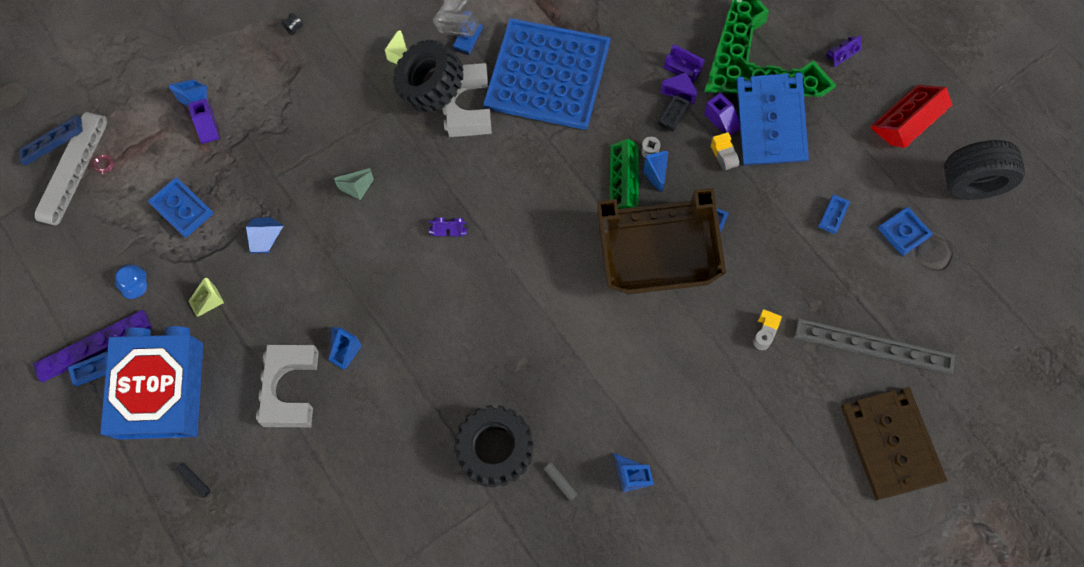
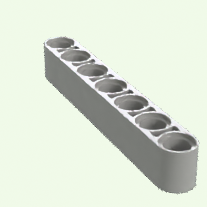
M85 112L82 115L83 132L71 138L35 211L36 221L54 226L60 223L106 128L107 119L105 116Z

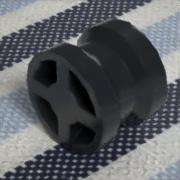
M290 13L287 19L281 21L283 28L291 35H294L298 28L303 27L302 21L294 13Z

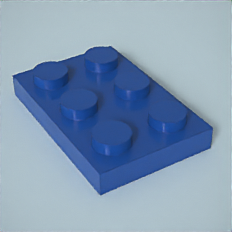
M177 177L148 200L185 238L214 214Z

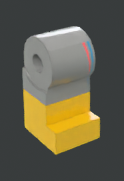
M729 133L715 136L711 142V148L724 171L739 166V158L734 151Z
M763 309L758 319V322L763 324L753 340L754 346L757 349L766 350L769 348L782 316Z

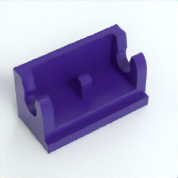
M673 44L670 54H667L663 68L676 75L687 73L691 82L694 83L702 72L705 60Z

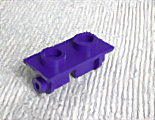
M861 35L858 37L850 36L840 43V47L835 46L828 50L826 57L829 60H833L834 67L861 50Z
M434 218V221H429V223H433V227H429V234H433V236H447V229H450V236L463 237V235H467V228H464V224H468V222H463V218H452V222L445 221V218Z

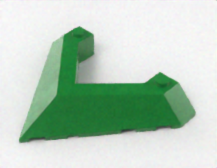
M732 0L705 92L737 93V77H744V81H748L751 76L788 74V77H794L795 73H802L804 96L822 97L836 88L835 83L814 60L801 69L792 68V70L781 69V67L766 65V67L756 66L755 63H749L753 31L766 23L769 10L760 0ZM795 84L789 85V89L795 88ZM745 88V92H751V88Z

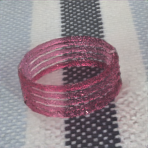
M101 155L94 161V167L100 173H107L114 166L113 160L107 155ZM110 159V165L106 169L100 170L97 168L100 160Z

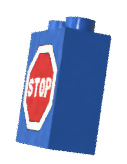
M178 326L166 327L164 336H151V330L145 328L125 329V337H109L100 435L117 440L198 437L203 343L190 335L189 328Z

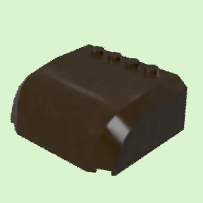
M714 188L694 190L690 201L618 209L617 199L597 201L603 264L608 288L630 295L708 286L726 274Z

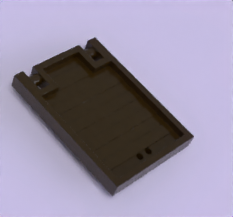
M910 387L903 388L898 394L896 391H891L857 400L855 405L852 406L850 402L841 406L876 501L948 481ZM900 401H904L905 406H901ZM854 413H859L860 417L856 418Z

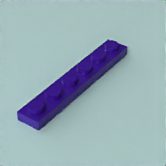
M141 310L34 363L33 366L39 381L43 383L69 370L68 367L107 351L109 337H125V329L127 328L151 329L152 326L146 312Z

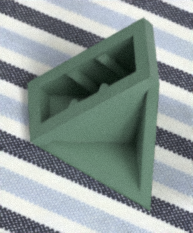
M370 168L335 177L334 180L339 190L361 200L374 178Z

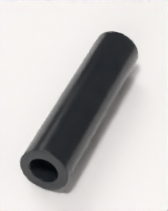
M181 463L176 468V471L203 498L210 494L211 490L185 463Z

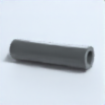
M552 462L544 468L570 501L578 495Z

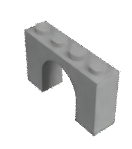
M486 63L463 65L464 77L461 80L462 86L461 89H458L457 96L466 90L488 88ZM457 96L451 99L452 102L448 105H444L443 114L447 115V120H444V130H448L449 137L492 134L490 109H461L455 104Z
M267 345V351L263 354L265 368L261 372L263 385L262 389L259 390L260 409H257L256 419L263 427L311 428L313 407L309 403H285L279 401L276 396V386L279 379L289 371L317 370L319 351L314 345Z

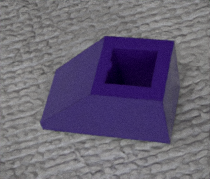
M721 93L707 102L704 115L723 134L729 133L731 137L740 130L739 118L733 105Z
M207 99L188 103L191 118L201 143L204 144L220 139L214 112Z

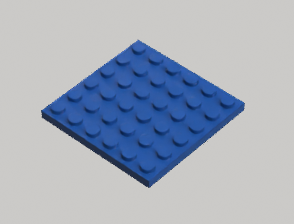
M510 18L483 108L588 130L611 38Z

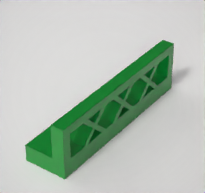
M629 139L610 146V200L618 199L621 195V203L617 204L618 209L639 207V145ZM622 147V151L617 157V149ZM620 162H621V163H622V167H621V169L619 170V172L617 173V172H616V168L618 167V165H619ZM622 179L621 185L616 189V184Z

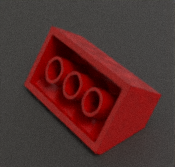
M917 85L870 126L871 129L889 145L901 148L907 147L952 106L947 88Z

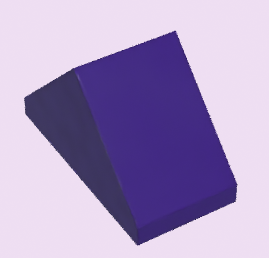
M687 73L664 80L661 87V94L674 97L676 94L694 105L697 91Z

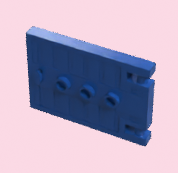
M795 73L794 77H788V74L751 76L748 81H744V77H737L743 166L807 162L809 155L802 73ZM795 84V88L789 89V85ZM745 88H751V92H745Z

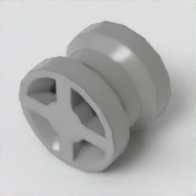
M647 137L644 139L641 149L644 158L646 155L659 152L660 141L657 138Z

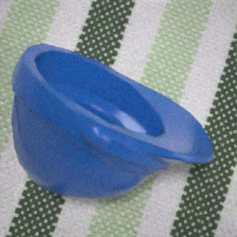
M128 264L117 270L115 286L125 298L135 299L145 293L147 289L146 272L142 268Z

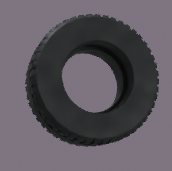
M987 140L969 144L954 151L944 163L948 190L955 197L961 199H985L1004 194L1017 187L1025 177V168L1020 148L1006 140Z

